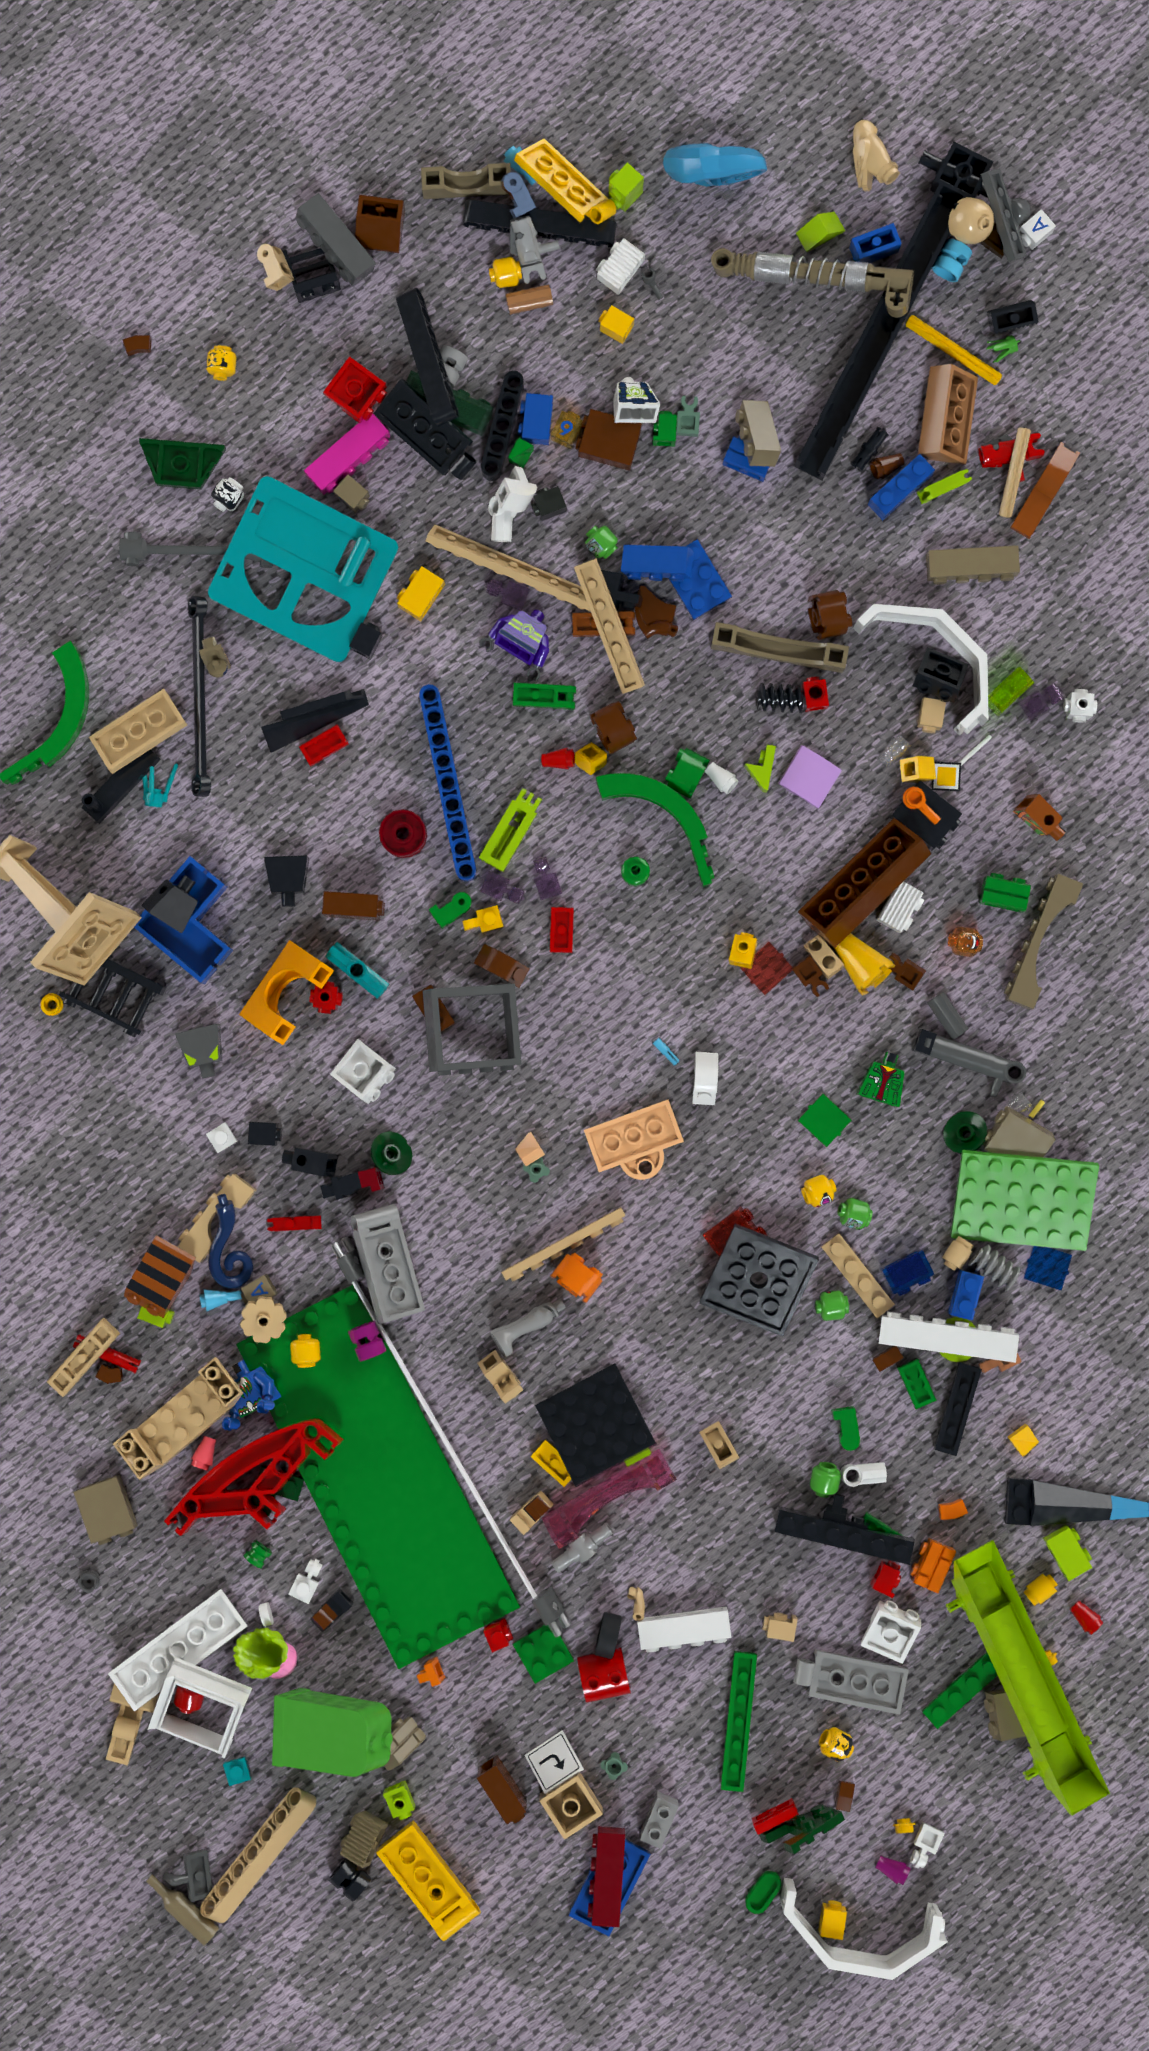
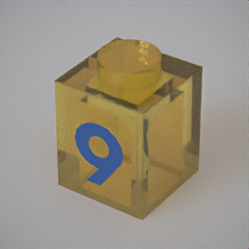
M562 411L551 433V440L571 449L582 426L580 416L572 411H568V413Z

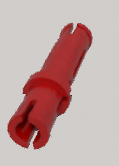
M78 1334L76 1340L82 1342L86 1337ZM75 1341L73 1348H77L80 1343ZM110 1347L99 1357L134 1374L137 1373L138 1368L130 1365V1363L140 1366L142 1361Z

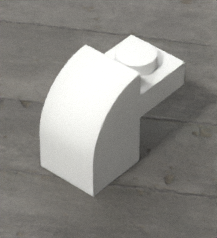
M515 466L510 476L504 478L495 494L500 509L517 513L525 511L537 490L536 484L528 483L523 468Z
M696 1052L692 1104L715 1105L718 1083V1053Z

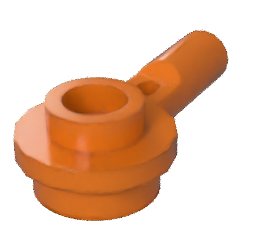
M910 787L905 790L902 799L906 807L909 809H919L934 825L941 820L925 803V794L922 789Z

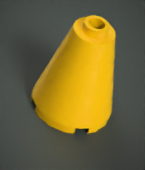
M851 933L834 948L856 989L862 996L869 993L867 988L870 986L876 988L892 972L889 968L895 967L891 960Z

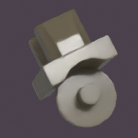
M215 637L202 640L204 649L199 650L209 674L216 678L224 676L231 666L222 645H217Z

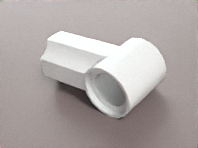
M493 496L488 506L489 513L493 516L491 541L511 542L512 521L517 512L501 510L496 496Z
M884 1462L857 1465L847 1464L840 1470L841 1480L852 1487L862 1484L884 1483L887 1478ZM854 1469L856 1471V1478L848 1481L846 1474L849 1470Z

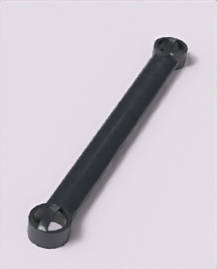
M191 596L187 608L188 615L192 618L195 775L192 778L191 789L194 796L207 797L211 792V779L207 775L205 667L199 650L204 649L202 640H204L203 618L207 614L208 605L205 597Z

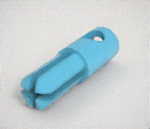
M660 1038L653 1043L673 1065L679 1062V1059Z

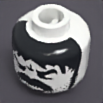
M230 477L228 480L221 479L211 493V497L215 500L213 505L222 512L226 509L234 511L244 498L243 486Z

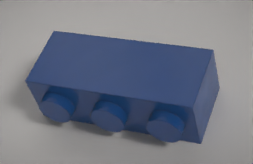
M919 454L870 498L868 506L883 521L932 477L935 469Z
M624 545L621 572L628 576L630 580H641V577H649L653 581H662L663 578H670L672 581L683 582L684 578H692L694 551L687 546Z

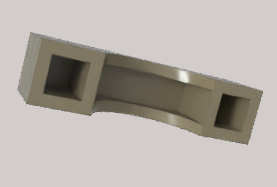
M487 164L482 169L470 172L451 171L443 166L422 167L423 198L439 199L509 195L502 189L501 180L503 176L511 173V164Z

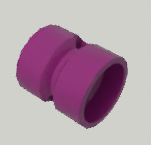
M376 1321L362 1324L348 1331L352 1343L357 1345L355 1352L359 1361L373 1358L386 1351L382 1338H378L380 1332Z

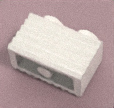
M624 238L620 243L616 242L610 250L611 256L608 260L603 259L596 269L598 272L597 280L618 295L645 261V253Z
M903 881L890 894L876 920L898 933H901L903 929L907 931L913 921L910 916L914 910L918 912L924 902V899L921 898L923 892Z

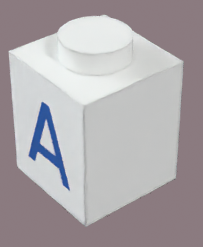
M1042 209L1023 224L1019 230L1023 245L1025 247L1029 246L1032 250L1051 235L1056 227Z

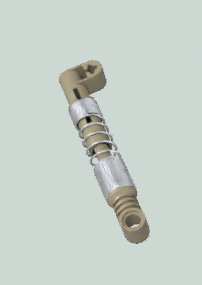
M725 248L716 250L711 257L715 273L720 277L733 276L734 273L736 276H739L741 273L742 277L746 274V277H750L751 280L760 282L790 284L793 278V285H795L796 278L805 279V286H807V280L809 279L811 284H816V287L819 284L828 285V289L831 285L839 286L840 290L842 287H845L846 291H886V308L892 317H902L909 309L914 270L876 267L868 262L848 261L847 263H840L838 259L835 262H829L827 258L823 261H817L815 257L811 259L810 264H807L804 256L797 263L793 255L754 252L748 256L744 253L742 256V253L736 255V252H730ZM726 259L729 261L725 266L718 265L721 260ZM895 292H900L901 302L898 303V306H894L897 300Z

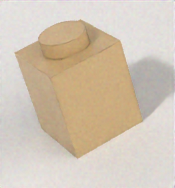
M923 698L917 727L922 728V731L926 733H936V730L939 731L943 725L946 702Z

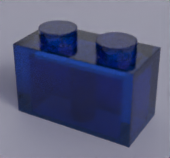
M921 1249L880 1268L891 1293H898L899 1296L911 1291L910 1287L917 1283L921 1286L930 1282V1277L935 1275Z

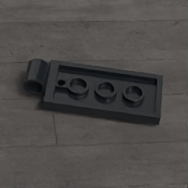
M403 378L398 381L373 413L444 476L450 471L456 478L463 480L476 464L475 458L464 451L473 441L451 421L438 427L431 416L427 400Z

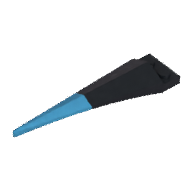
M1007 1477L1006 1524L1038 1526L1149 1517L1148 1502L1033 1479Z

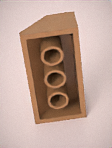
M953 364L930 367L918 455L921 454L929 460L966 465L978 377Z

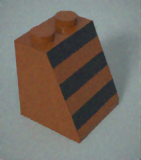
M156 1235L126 1286L124 1297L134 1305L139 1304L146 1308L151 1315L164 1318L189 1279L196 1257Z

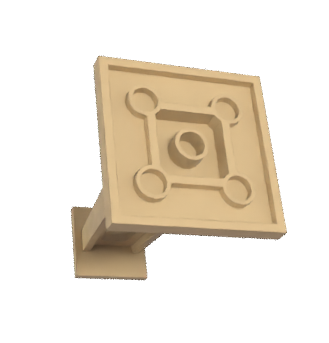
M9 835L0 846V879L7 882L12 879L55 931L54 935L30 963L36 969L85 986L142 917L136 911L90 892L76 907L27 862L37 848L30 843Z

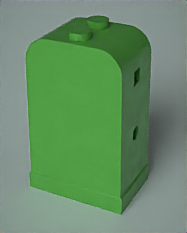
M298 1688L274 1696L272 1766H285L357 1777L383 1767L388 1763L393 1736L391 1734V1714L384 1704L311 1691L307 1688Z

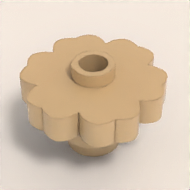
M259 1296L256 1302L248 1301L242 1309L243 1319L240 1323L241 1328L246 1336L253 1335V1340L257 1343H268L271 1337L279 1338L285 1330V1323L283 1321L286 1319V1312L282 1304H274L272 1297Z

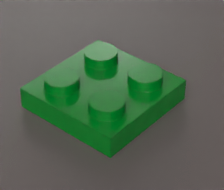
M545 1624L512 1643L535 1684L574 1662V1658L561 1635L555 1637L548 1625L545 1626Z

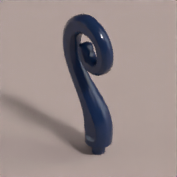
M221 1194L217 1196L219 1203L215 1206L219 1227L209 1251L208 1266L211 1276L219 1285L227 1288H238L250 1279L253 1272V1262L246 1252L232 1251L224 1259L225 1269L231 1271L234 1267V1262L239 1260L243 1263V1269L236 1276H227L222 1271L220 1265L221 1253L234 1228L236 1214L233 1201L228 1200L226 1194Z

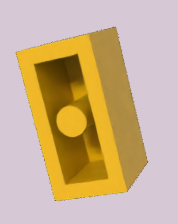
M421 566L419 571L414 570L409 578L411 583L407 589L403 588L397 596L398 607L420 622L445 586L443 579Z

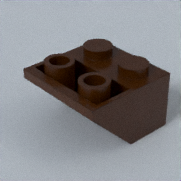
M359 195L355 238L364 249L391 253L400 252L405 217L404 201Z

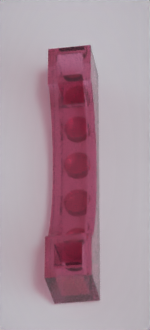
M660 1449L651 1452V1455L608 1477L607 1480L595 1487H591L585 1493L569 1500L568 1503L556 1510H552L549 1514L542 1517V1520L550 1537L560 1549L579 1538L577 1534L588 1519L614 1499L641 1489L656 1488L659 1491L677 1479Z

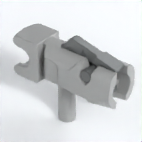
M529 216L510 220V253L518 256L522 279L525 284L530 282L529 274L531 271H537L540 278L544 280L546 274L540 254L560 249L558 240L544 244L537 242V231Z

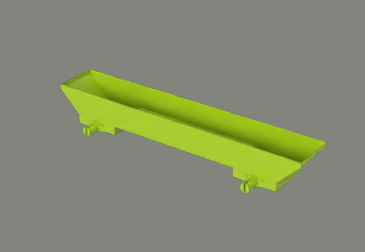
M991 1540L954 1560V1579L951 1582L955 1588L957 1599L946 1604V1607L950 1613L961 1607L966 1612L969 1621L974 1623L1030 1744L1028 1749L1033 1758L1034 1766L1023 1772L1024 1778L1029 1781L1039 1775L1047 1790L1052 1791L1068 1813L1073 1816L1106 1797L1110 1792L1089 1749L1092 1741H1089L1091 1740L1089 1736H1083L1012 1582L1015 1574H1013L1012 1569L1007 1571L994 1540Z

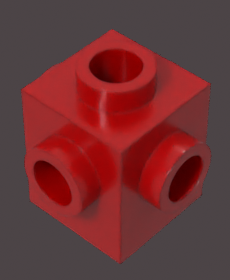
M326 982L322 989L316 985L315 990L311 989L309 1001L313 1003L314 1008H318V1013L331 1014L332 1010L337 1011L338 1006L342 1005L343 993L340 992V988L334 987V982ZM323 993L329 994L327 1001H322L321 995Z

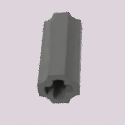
M944 992L927 1002L952 1040L969 1029Z

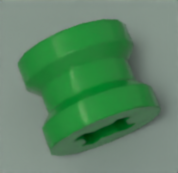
M254 1540L250 1551H246L243 1556L249 1563L261 1569L264 1565V1560L271 1556L272 1551L259 1541Z

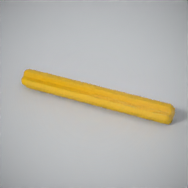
M911 315L907 320L906 327L991 384L997 385L1002 378L1000 372L916 316Z

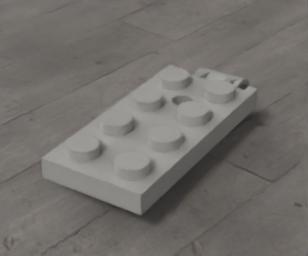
M817 1649L814 1650V1655H816L814 1662L807 1659H797L793 1682L802 1686H810L809 1690L807 1689L806 1695L900 1715L909 1671L907 1667ZM835 1673H839L841 1675V1679L839 1681L833 1680L832 1677Z

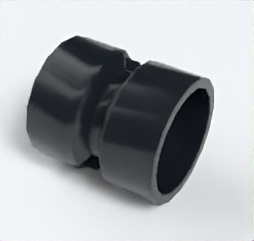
M345 1858L333 1871L328 1881L337 1889L342 1888L343 1894L353 1902L364 1891L372 1878L365 1871H358L357 1865Z

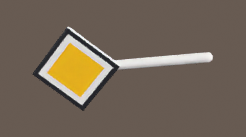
M988 735L958 763L934 762L936 779L932 780L931 789L960 791L961 766L992 738L991 735Z

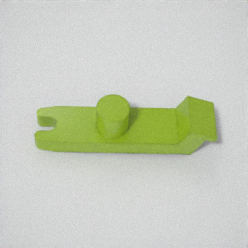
M969 470L959 471L916 492L921 504L970 482L972 477H964V474L968 473Z

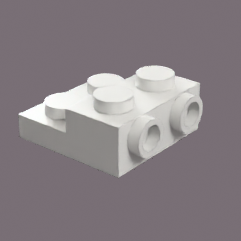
M357 1039L330 1075L361 1100L369 1104L370 1101L374 1102L379 1098L381 1094L380 1088L383 1084H388L393 1080L396 1068Z
M879 1601L861 1640V1646L903 1664L921 1629L922 1618H919L918 1613L913 1610L903 1611L899 1609L893 1601Z

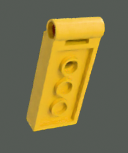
M414 1820L377 1848L376 1854L442 1941H446L481 1913L480 1908L471 1898L470 1893ZM438 1888L440 1889V1892L435 1893L433 1889Z

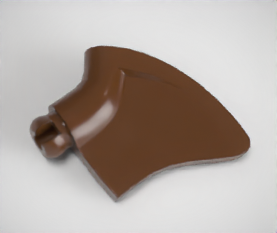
M645 586L639 587L637 594L643 600L641 608L635 607V615L642 633L647 639L653 635L667 637L670 635L675 637L678 632V626L672 625L676 612V605L659 600Z

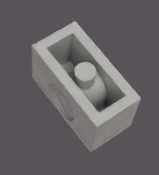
M659 1791L656 1792L639 1832L641 1841L657 1848H662L679 1807L678 1799Z

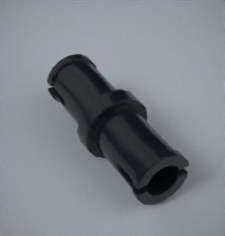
M877 427L869 440L861 445L862 449L850 464L855 468L858 467V470L862 472L872 456L875 457L877 455V450L886 437L889 436L885 430L881 431V428Z

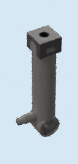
M924 1029L919 1030L912 1050L995 1078L990 1094L995 1098L998 1092H1000L1003 1081L1009 1084H1016L1022 1082L1026 1077V1068L1018 1061L968 1046ZM1011 1066L1018 1069V1076L1015 1079L1010 1078L1008 1075V1070Z

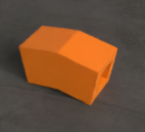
M961 1498L951 1503L938 1504L939 1518L941 1520L956 1519L968 1514Z

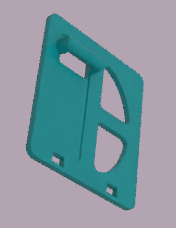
M265 476L260 479L209 586L208 595L212 600L335 662H341L346 659L350 651L349 645L361 622H364L398 552V543L394 539L272 477ZM257 499L264 503L259 515L251 513ZM354 540L356 541L341 575L335 572L349 541ZM370 548L375 551V556L362 583L357 584L353 582V579L367 550ZM248 554H254L290 572L292 575L285 593L275 610L268 609L257 598L248 583L244 567L245 557ZM227 562L234 566L229 578L221 576ZM308 583L347 601L351 606L350 611L344 617L328 624L304 625L296 623L292 619L295 607Z

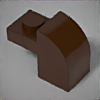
M486 944L483 945L474 961L475 965L510 984H515L517 988H520L530 968L514 958Z

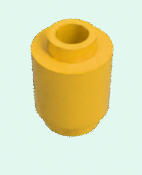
M1042 1573L1026 1586L1027 1589L1023 1592L1034 1606L1038 1603L1041 1605L1057 1592L1055 1587L1058 1584L1050 1574L1045 1576Z

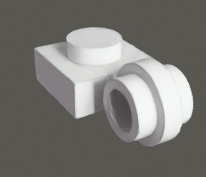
M310 1559L305 1569L308 1575L305 1576L298 1573L289 1595L309 1604L319 1582L311 1579L312 1576H318L323 1566L319 1563V1560L315 1559L314 1561Z
M922 1822L913 1842L914 1845L920 1847L919 1850L915 1849L910 1857V1863L913 1864V1867H925L928 1861L927 1851L936 1854L945 1834L943 1831Z

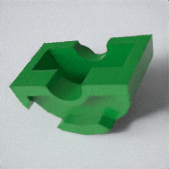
M686 748L685 750H679L675 758L678 764L675 770L670 768L665 781L668 782V787L691 799L710 760Z

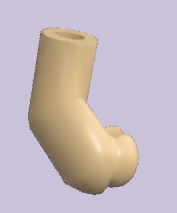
M630 1587L627 1597L634 1600L633 1619L642 1621L645 1613L643 1591L639 1587Z

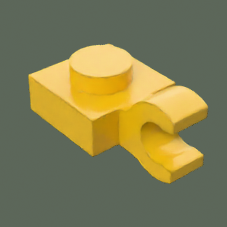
M498 905L477 910V918L462 921L465 931L480 927L481 933L503 927Z

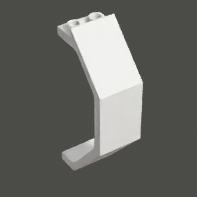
M873 604L856 621L853 629L858 634L876 620L927 625L935 628L971 665L973 670L974 708L953 730L959 736L963 732L968 734L978 723L983 726L989 720L987 654L943 609Z
M784 1878L780 1901L784 1915L828 1969L893 1980L948 1942L944 1934L945 1919L942 1917V1912H940L937 1904L927 1902L922 1932L888 1955H878L829 1946L794 1906L797 1892L793 1879Z

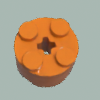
M566 1254L550 1276L552 1278L557 1276L559 1278L556 1281L575 1297L578 1295L580 1297L583 1296L581 1301L587 1303L603 1282L601 1279L603 1274L593 1266L592 1268L583 1264L585 1260L578 1254Z

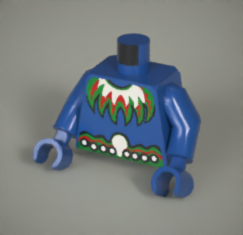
M244 1360L232 1366L238 1377L234 1381L243 1394L235 1406L229 1410V1415L231 1416L223 1419L222 1428L224 1430L238 1429L240 1421L237 1417L242 1418L255 1410L258 1413L267 1414L269 1410L275 1407L274 1400L282 1397L274 1385V1380L266 1374L262 1367H258L250 1372Z

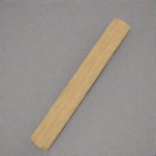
M1020 427L1017 430L999 515L1002 517H1012L1031 430Z

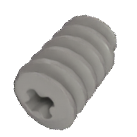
M990 1245L979 1248L968 1265L971 1266L977 1263L975 1271L978 1272L982 1268L985 1269L984 1277L992 1274L990 1282L998 1279L997 1287L1000 1288L1005 1284L1007 1285L1005 1292L1008 1291L1017 1280L1020 1267L1012 1268L1013 1262L1011 1261L1005 1263V1256L998 1257V1251L996 1250L990 1252Z

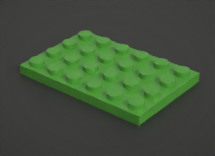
M962 1150L951 1238L957 1239L960 1236L967 1240L1086 1251L1099 1164L1095 1162Z

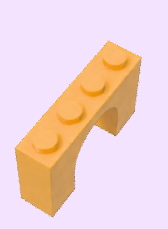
M289 940L239 1015L267 1036L284 1045L296 1026L283 1018L278 1011V1000L281 992L286 985L298 978H305L322 989L334 970Z

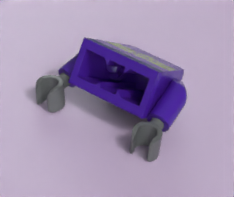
M535 609L530 615L519 611L516 615L511 614L500 618L489 631V637L482 638L479 645L482 647L484 642L489 641L490 646L486 652H491L494 649V644L530 666L533 662L534 666L527 671V677H529L531 670H536L538 672L536 680H538L540 677L539 669L543 667L549 653V637L545 634L547 627L541 623L545 616L541 611Z

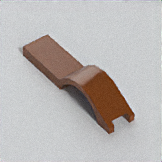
M1060 442L1050 462L1011 525V529L1028 539L1031 538L1080 452L1076 451L1074 453L1064 447L1063 442Z

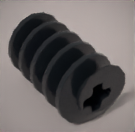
M760 683L757 691V710L759 705H762L763 711L766 712L768 706L771 705L772 712H775L777 706H780L781 712L784 713L786 706H789L790 713H793L795 707H798L799 713L802 714L803 691H801L800 685H796L794 691H792L790 684H787L785 690H783L782 684H778L776 690H774L772 683H769L767 689H765L764 683Z

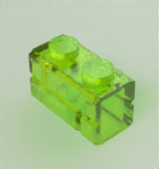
M1019 666L988 695V707L999 716L1035 682Z

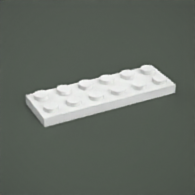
M220 1589L109 1672L108 1675L133 1711H136L161 1692L175 1658L197 1665L248 1627V1625L223 1590Z

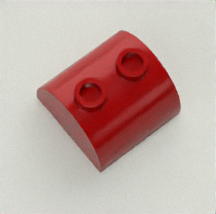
M622 1648L615 1649L612 1659L597 1656L595 1653L577 1657L586 1703L631 1694Z

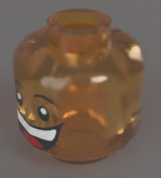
M960 926L955 928L953 934H949L948 946L951 947L953 954L957 956L973 957L977 952L981 951L983 937L975 928Z

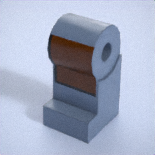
M511 172L503 176L501 180L502 189L509 194L515 208L510 210L513 218H517L536 208L522 177L518 173Z

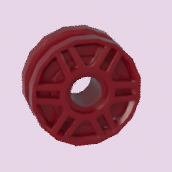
M402 809L391 812L383 819L379 829L380 842L386 851L395 857H413L420 853L426 845L428 837L427 828L422 819L412 811ZM408 829L409 836L403 840L399 839V830Z

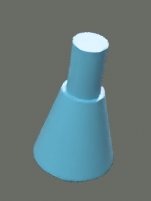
M512 146L505 152L504 156L506 158L503 162L510 163L511 168L523 175L532 186L536 181L514 161L516 154L522 151L520 146L518 148Z
M203 1289L204 1294H199L201 1308L206 1307V1312L226 1304L228 1301L242 1299L241 1290L226 1293V1291Z

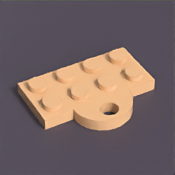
M669 1099L584 1130L599 1172L620 1165L628 1176L638 1180L649 1179L660 1171L664 1162L663 1149L684 1142ZM643 1161H648L652 1165V1170L648 1174H642L639 1171V1164Z

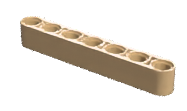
M296 1787L287 1793L203 1900L200 1907L203 1917L218 1923H224L228 1920L312 1813L316 1806V1797L313 1794Z

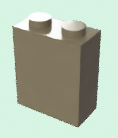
M1006 1106L1004 1111L1000 1110L996 1115V1123L992 1129H988L983 1146L990 1153L1044 1157L1056 1139L1051 1131Z
M120 1474L79 1488L73 1492L91 1544L96 1542L99 1545L112 1541V1536L118 1534L120 1538L133 1533L132 1529L138 1526Z

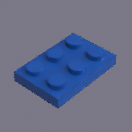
M698 539L687 545V547L694 551L692 578H684L683 582L672 581L668 578L693 620L732 598Z

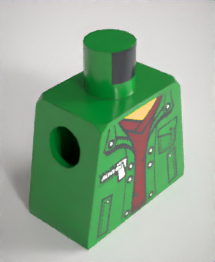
M885 1052L882 1064L872 1062L856 1095L894 1107H900L904 1071L895 1068L899 1055Z

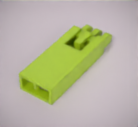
M522 788L516 800L511 801L479 856L480 860L503 873L536 818L537 813L535 812L542 801L538 797L535 803L532 804L531 801L535 795L533 793H530L525 800L523 797L527 790ZM516 811L519 814L514 821L520 823L522 820L518 829L509 825Z

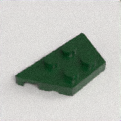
M139 438V443L157 486L202 490L226 451V446L219 444Z

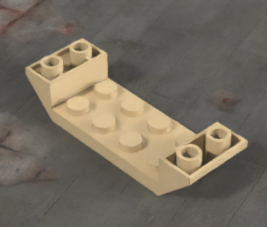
M217 1357L198 1371L200 1375L138 1428L128 1430L113 1443L139 1480L167 1464L232 1409L242 1396V1390Z

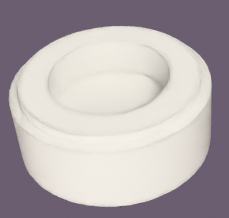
M269 1603L260 1604L259 1614L263 1626L273 1625V1616Z

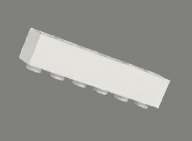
M887 1312V1315H882L879 1344L1016 1363L1019 1334L1014 1333L1015 1329L1001 1327V1331L991 1330L992 1326L978 1324V1328L969 1327V1323L963 1321H955V1325L947 1324L946 1319L932 1318V1321H925L923 1316L910 1315L909 1318L900 1317L901 1313Z

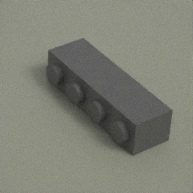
M319 193L298 207L296 213L298 225L303 230L306 229L311 236L312 242L317 247L320 246L328 262L338 268L344 281L349 282L353 287L373 272L376 262Z

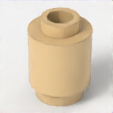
M958 1236L956 1241H952L942 1256L945 1260L943 1264L953 1271L957 1268L961 1270L972 1254L973 1245Z

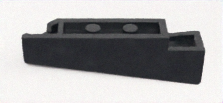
M364 689L352 693L351 691H344L280 711L283 721L262 726L261 729L268 748L272 753L368 706L369 703Z

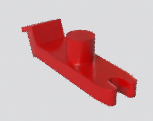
M321 1215L267 1219V1222L273 1223V1227L267 1228L268 1231L322 1229Z

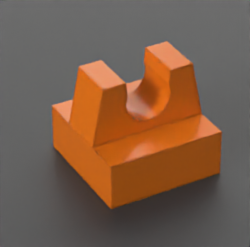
M437 1657L429 1659L424 1664L425 1669L416 1675L419 1683L430 1681L432 1687L441 1684L445 1679Z

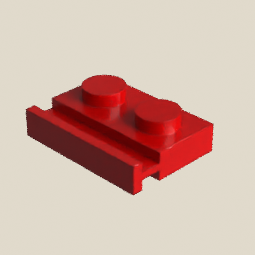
M791 1798L753 1817L752 1822L759 1835L799 1815Z

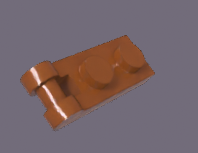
M617 612L620 620H624L623 629L626 636H634L635 627H633V620H635V612ZM572 613L573 637L600 636L592 613Z

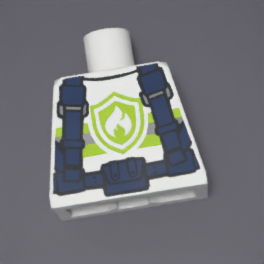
M626 377L616 384L613 398L615 423H656L660 403L648 383L634 382L633 378Z

